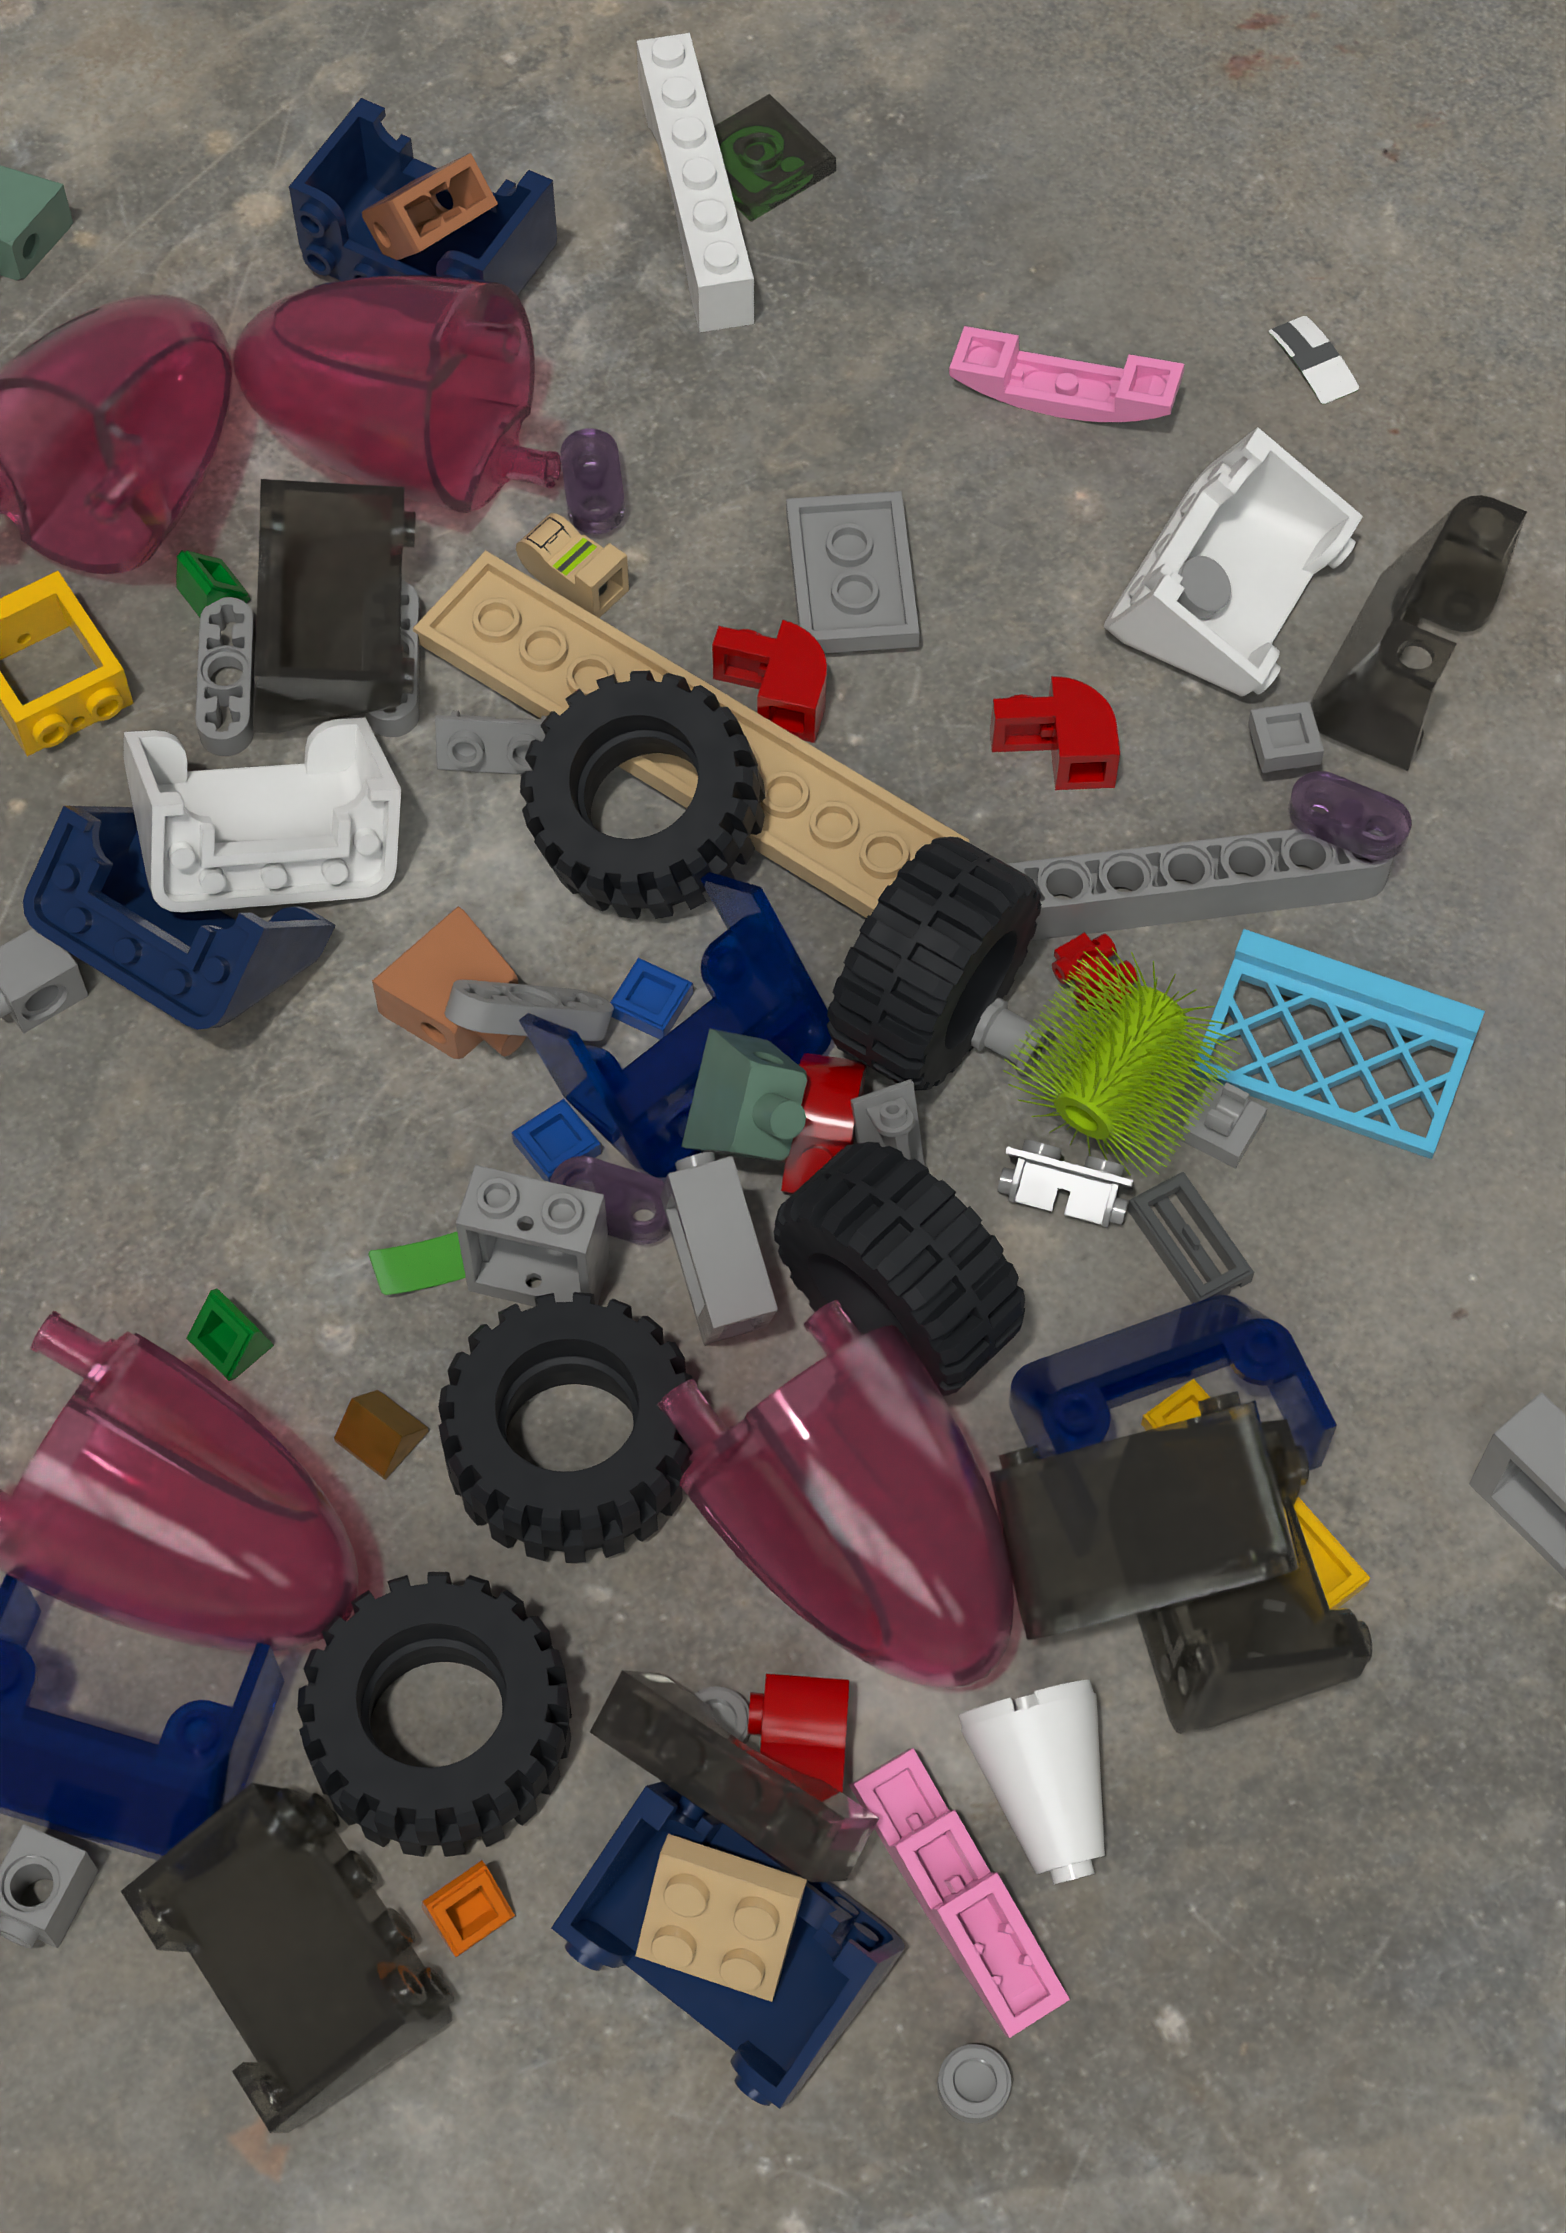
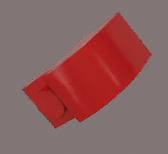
M782 620L777 638L763 636L750 629L736 630L718 626L712 644L713 679L759 689L757 695L758 714L803 741L815 743L826 708L827 682L826 657L815 637L797 624Z
M1051 676L1049 697H1033L1020 694L1009 698L993 699L990 725L991 752L1051 750L1055 790L1115 788L1120 760L1117 722L1110 704L1097 690L1075 679Z
M804 1053L799 1066L806 1071L807 1083L801 1103L805 1111L806 1121L803 1130L793 1138L789 1156L785 1160L781 1191L794 1193L841 1149L847 1145L854 1144L855 1127L851 1099L863 1096L867 1065L862 1062Z

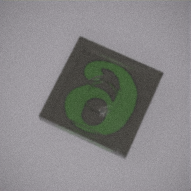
M770 94L714 126L735 207L750 222L836 172V157Z

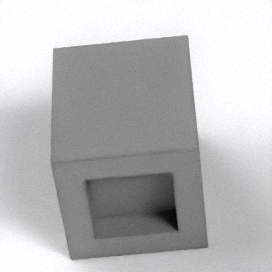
M33 928L0 946V1019L10 1014L23 1034L88 996L78 965L69 952L40 935Z
M23 1824L0 1866V1935L11 1942L32 1949L37 1939L58 1948L99 1871L88 1853ZM41 1879L53 1881L52 1892L43 1903L32 1907L21 1905L23 1892L31 1883Z

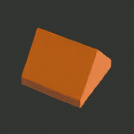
M482 1860L422 1901L421 1906L455 1957L515 1916L488 1867Z

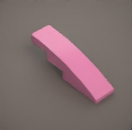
M914 1748L907 1749L849 1784L927 1917L1007 2038H1011L1070 2000L997 1872H990L957 1812L947 1808Z

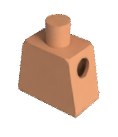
M469 153L413 180L363 210L362 218L382 254L399 260L421 252L498 205L472 154ZM447 189L453 199V208L450 210L444 208L438 202L436 193Z
M459 906L372 980L377 1008L380 1014L453 1059L464 1058L483 1040L502 1056H509L521 1046L526 1036L476 1032L458 1026L446 1018L444 1012L453 983L456 980L518 984V978L513 969L467 913Z

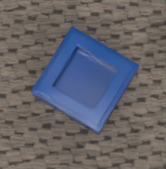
M638 958L610 1002L614 1007L611 1017L664 1041L692 997L693 983Z
M564 1098L512 1131L513 1143L544 1181L558 1183L602 1154L601 1143Z

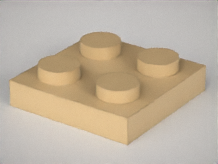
M668 1834L660 1852L635 1956L772 2002L781 1977L807 1879Z

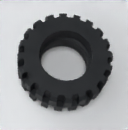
M650 670L631 671L630 681L618 683L614 674L598 679L596 681L599 689L587 695H584L582 690L578 689L565 698L569 708L561 715L551 711L540 725L546 735L542 742L536 739L532 740L529 745L525 759L532 771H525L521 774L520 793L526 801V805L522 809L526 826L535 839L534 843L561 883L572 894L580 893L588 905L602 912L612 905L619 917L638 919L641 909L649 908L655 919L673 916V905L685 901L690 910L707 902L703 892L710 887L716 885L720 891H723L731 884L735 877L730 868L735 862L747 865L755 851L750 834L757 835L762 832L765 814L760 802L766 798L764 782L757 767V760L737 718L728 707H721L716 695L702 685L694 686L691 691L685 677L671 673L664 674L662 682H657L654 680ZM663 753L685 759L696 768L698 783L694 797L680 818L666 829L647 837L623 839L606 835L594 827L591 821V807L594 796L607 775L623 762L645 754Z
M939 837L933 839L931 844H925L916 851L915 858L912 861H907L897 873L896 879L891 885H887L878 898L877 906L872 914L868 915L859 930L861 932L854 946L850 947L843 962L845 966L841 976L836 980L832 992L834 999L829 1004L827 1017L830 1020L827 1023L828 1032L836 1047L896 1083L911 1079L914 1083L915 1091L930 1090L933 1086L941 1084L947 1074L953 1073L961 1064L968 1051L971 1052L973 1049L971 1040L981 1019L980 1017L985 1009L998 997L1003 999L1008 994L1015 981L1014 977L1017 970L1025 960L1028 953L1027 947L1030 940L1034 937L1038 925L1036 919L1040 915L1042 905L1039 901L1041 899L1040 892L1033 879L959 837Z
M879 1142L847 1145L779 1207L773 1233L774 1241L780 1245L778 1254L781 1261L790 1269V1278L797 1289L803 1291L810 1301L808 1304L819 1318L822 1317L833 1329L831 1332L843 1344L847 1343L857 1353V1357L870 1368L874 1366L882 1372L885 1379L894 1385H904L908 1392L917 1396L926 1395L927 1398H938L957 1393L1021 1330L1025 1314L1024 1290L1017 1285L1019 1276L1013 1264L1007 1262L1002 1254L1004 1248L995 1235H990L981 1224L982 1219L971 1206L967 1208L955 1196L956 1191L944 1180L939 1181L932 1176L926 1166L916 1159L908 1160L903 1156L902 1151L894 1147H881Z
M581 1292L573 1293V1302H555L554 1293L536 1296V1307L521 1312L518 1304L515 1303L498 1312L500 1324L494 1329H491L487 1324H481L468 1337L471 1354L468 1355L464 1352L456 1353L447 1370L450 1385L448 1384L441 1388L438 1408L442 1422L439 1425V1432L448 1475L455 1495L462 1496L465 1512L477 1526L488 1523L491 1538L506 1548L513 1547L518 1539L524 1542L527 1557L543 1561L548 1559L550 1550L564 1552L566 1563L586 1562L585 1551L602 1548L604 1556L607 1558L624 1552L623 1539L634 1533L636 1538L643 1542L658 1530L657 1515L659 1512L665 1516H672L683 1500L682 1485L692 1482L696 1468V1447L699 1446L697 1399L693 1377L686 1373L685 1357L677 1344L670 1341L664 1343L663 1328L649 1316H642L638 1322L632 1320L631 1305L616 1299L609 1300L607 1307L595 1305L594 1294ZM567 1384L593 1386L611 1393L627 1406L632 1413L634 1422L633 1431L627 1441L615 1454L605 1461L583 1470L563 1472L535 1466L516 1454L510 1448L507 1441V1428L515 1413L533 1396L549 1388Z
M428 1572L427 1584L410 1586L408 1575L389 1580L390 1593L377 1599L367 1590L351 1601L355 1614L347 1622L340 1616L333 1617L322 1631L327 1646L324 1651L318 1648L312 1649L303 1668L308 1685L298 1690L297 1710L303 1727L299 1729L303 1746L323 1794L328 1795L335 1812L349 1826L356 1823L359 1824L365 1838L382 1847L386 1846L390 1839L399 1842L403 1854L424 1857L427 1845H441L444 1856L448 1857L466 1854L464 1841L480 1836L485 1846L488 1847L505 1838L502 1826L514 1818L518 1824L523 1826L538 1812L535 1799L540 1793L551 1795L561 1777L559 1761L568 1757L571 1743L569 1719L572 1718L565 1668L560 1652L553 1648L550 1631L539 1616H530L529 1618L526 1616L524 1601L508 1590L501 1592L497 1598L492 1595L488 1580L472 1575L466 1578L464 1586L452 1584L449 1572ZM452 1662L475 1668L495 1682L502 1697L501 1720L487 1742L463 1760L441 1767H415L390 1758L377 1746L371 1730L372 1713L383 1692L404 1673L430 1663Z

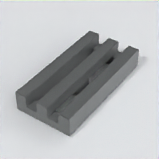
M1184 1172L1129 1200L1128 1212L1197 1311L1208 1306L1210 1299L1216 1296L1218 1299H1221L1230 1294L1231 1288L1239 1285L1241 1288L1252 1282L1254 1271ZM1175 1193L1229 1270L1228 1272L1220 1273L1200 1244L1198 1237L1169 1200V1196ZM1154 1205L1207 1283L1203 1284L1150 1206Z

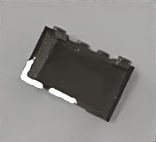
M1483 495L1469 496L1459 501L1384 570L1310 702L1318 731L1321 734L1401 769L1409 770L1421 747L1424 736L1423 726L1435 687L1457 645L1455 642L1421 629L1418 626L1424 618L1450 630L1469 632L1481 628L1489 620L1500 599L1527 511L1492 497ZM1408 646L1421 647L1432 657L1430 666L1423 669L1409 668L1400 660Z
M251 1783L122 1889L121 1893L157 1950L189 1952L257 2060V2062L241 2063L232 2071L268 2131L270 2133H289L452 2021V2012L449 2005L454 2001V1995L444 1978L432 1967L427 1966L425 1968L411 1946L416 1941L415 1935L407 1921L393 1908L387 1909L373 1887L378 1883V1880L369 1863L358 1852L354 1850L349 1851L336 1831L340 1826V1821L330 1804L317 1793H313L308 1797L297 1790Z

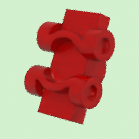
M1084 932L1054 950L1056 961L1052 963V970L1062 984H1066L1062 979L1069 982L1068 978L1070 981L1073 980L1074 984L1085 993L1082 989L1083 987L1079 985L1086 986L1071 978L1070 976L1074 977L1070 973L1072 972L1081 981H1083L1081 978L1083 977L1093 989L1104 993L1092 980L1076 973L1075 971L1081 972L1075 967L1084 972L1081 969L1082 967L1095 981L1100 982V979L1104 985L1109 987L1095 972L1077 961L1078 959L1087 965L1083 961L1085 960L1095 971L1101 974L1100 970L1107 979L1117 985L1103 968L1084 953L1085 951L1100 964L1096 959L1097 957L1107 970L1118 978L1117 971L1099 953L1100 951L1107 959L1115 956L1116 954L1112 950L1113 947L1117 953L1115 944L1105 933L1091 940ZM1127 960L1123 961L1125 966L1128 968L1130 973L1138 982L1136 971L1133 965ZM1118 964L1125 978L1132 985L1135 984L1123 964ZM1119 974L1121 981H1122L1126 986H1128L1127 983H1126V981H1125V980L1122 978V976ZM1112 985L1118 992L1121 993L1120 989ZM1084 988L1089 996L1097 998L1091 990ZM1073 991V994L1078 999L1086 1000L1088 1004L1094 1006L1091 1002H1088L1089 1000L1083 994ZM1079 1005L1083 1011L1087 1012L1083 1005Z

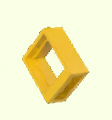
M59 571L53 572L0 598V660L65 628L71 627L97 669L23 706L0 672V715L27 757L44 748H51L62 743L68 736L98 721L111 719L122 709L134 704L123 667Z

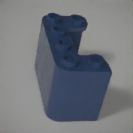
M360 98L289 186L298 242L305 264L319 275L331 276L355 287L364 295L376 296L401 307L408 314L418 318L423 317L446 327L461 338L484 339L557 244L553 180L531 170H528L517 184V188L516 183L506 179L496 193L492 192L498 205L421 252L395 260L382 254L362 218V211L413 180L437 168L413 157L410 137L401 134L395 140L386 131L381 123L386 116L384 107ZM447 189L436 193L438 202L448 210L453 208V199Z

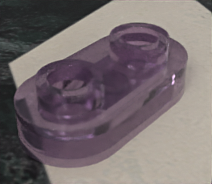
M586 428L575 431L563 441L560 450L568 518L576 529L584 533H607L615 529L622 522L625 515L618 447L613 437L602 430Z
M1326 771L1310 772L1300 777L1293 786L1288 805L1291 821L1302 832L1372 860H1386L1398 855L1406 846L1412 826L1411 815L1399 800ZM1320 807L1325 809L1328 813L1321 814L1319 812L1312 810L1311 808ZM1377 830L1385 836H1376L1368 833V831Z
M589 1156L570 1158L562 1162L553 1172L550 1180L552 1183L604 1194L609 1236L645 1245L658 1242L669 1234L670 1228L660 1198L665 1184L662 1180ZM639 1210H649L655 1214L648 1221H638L633 1218V1215Z

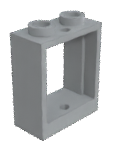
M704 1152L677 1161L675 1163L677 1171L667 1175L660 1198L703 1344H711L766 1328L778 1311V1307L733 1156L715 1160L713 1152Z
M475 1165L456 1220L468 1291L536 1307V1296L554 1293L555 1302H573L574 1292L594 1294L595 1305H598L611 1264L604 1194ZM520 1222L533 1224V1227L528 1231H522L518 1228ZM532 1277L541 1280V1284L535 1288L527 1286L526 1282Z
M1541 1392L1493 1434L1469 1485L1566 1579V1415Z

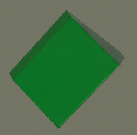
M181 550L177 555L176 588L199 618L206 606L223 597L238 598L245 603L251 599L248 596V592L222 559L188 550Z
M218 1288L210 1291L186 1338L228 1381L236 1379L274 1346Z

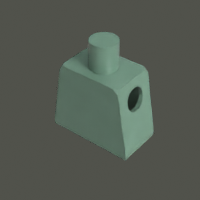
M0 165V275L20 280L28 276L70 229L73 220L63 184Z
M710 1028L681 1147L737 1158L784 1162L789 1156L793 1138L803 1130L806 1121L805 1111L801 1106L807 1083L806 1071L766 1039Z

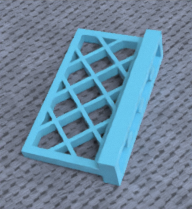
M1243 929L1235 950L1233 963L1211 1018L1213 1021L1225 1022L1229 1012L1235 1024L1222 1029L1224 1024L1210 1022V1025L1215 1026H1208L1207 1029L1231 1038L1241 1035L1254 1062L1235 1071L1227 1069L1230 1073L1221 1066L1208 1062L1205 1063L1226 1074L1220 1073L1227 1080L1213 1071L1218 1079L1213 1078L1223 1085L1227 1082L1249 1093L1252 1097L1432 1159L1485 1011ZM1240 980L1265 988L1275 1007L1244 1020L1234 1000ZM1281 994L1294 999L1284 1002ZM1309 1004L1325 1009L1334 1028L1304 1040L1291 1012ZM1341 1015L1352 1018L1353 1020H1350L1345 1023ZM1280 1017L1294 1045L1264 1058L1250 1030ZM1368 1025L1384 1029L1394 1049L1364 1061L1350 1033ZM1206 1031L1205 1036L1211 1037L1222 1041L1230 1039L1209 1031ZM1401 1035L1413 1040L1408 1043H1404ZM1206 1038L1203 1039V1042L1213 1043L1214 1045H1207L1215 1049L1216 1043ZM1340 1038L1354 1066L1324 1079L1310 1050ZM1430 1045L1456 1054L1449 1072L1427 1082L1424 1081L1411 1056V1053ZM1201 1046L1205 1052L1212 1056L1213 1050ZM1198 1053L1202 1060L1210 1061V1058ZM1300 1055L1314 1083L1295 1092L1279 1087L1269 1068ZM1401 1059L1415 1087L1384 1099L1370 1071ZM1195 1060L1194 1063L1200 1064L1197 1066L1201 1070L1214 1075L1206 1065ZM1192 1068V1072L1196 1076L1209 1080V1082L1211 1081L1202 1072L1199 1071L1201 1074L1199 1075L1196 1069ZM1260 1072L1264 1081L1255 1079L1250 1076ZM1360 1076L1374 1105L1355 1113L1339 1108L1330 1088ZM1444 1087L1437 1105L1431 1092ZM1320 1093L1324 1102L1310 1097ZM1420 1097L1432 1118L1426 1138L1400 1129L1390 1110ZM1380 1114L1384 1123L1370 1118Z

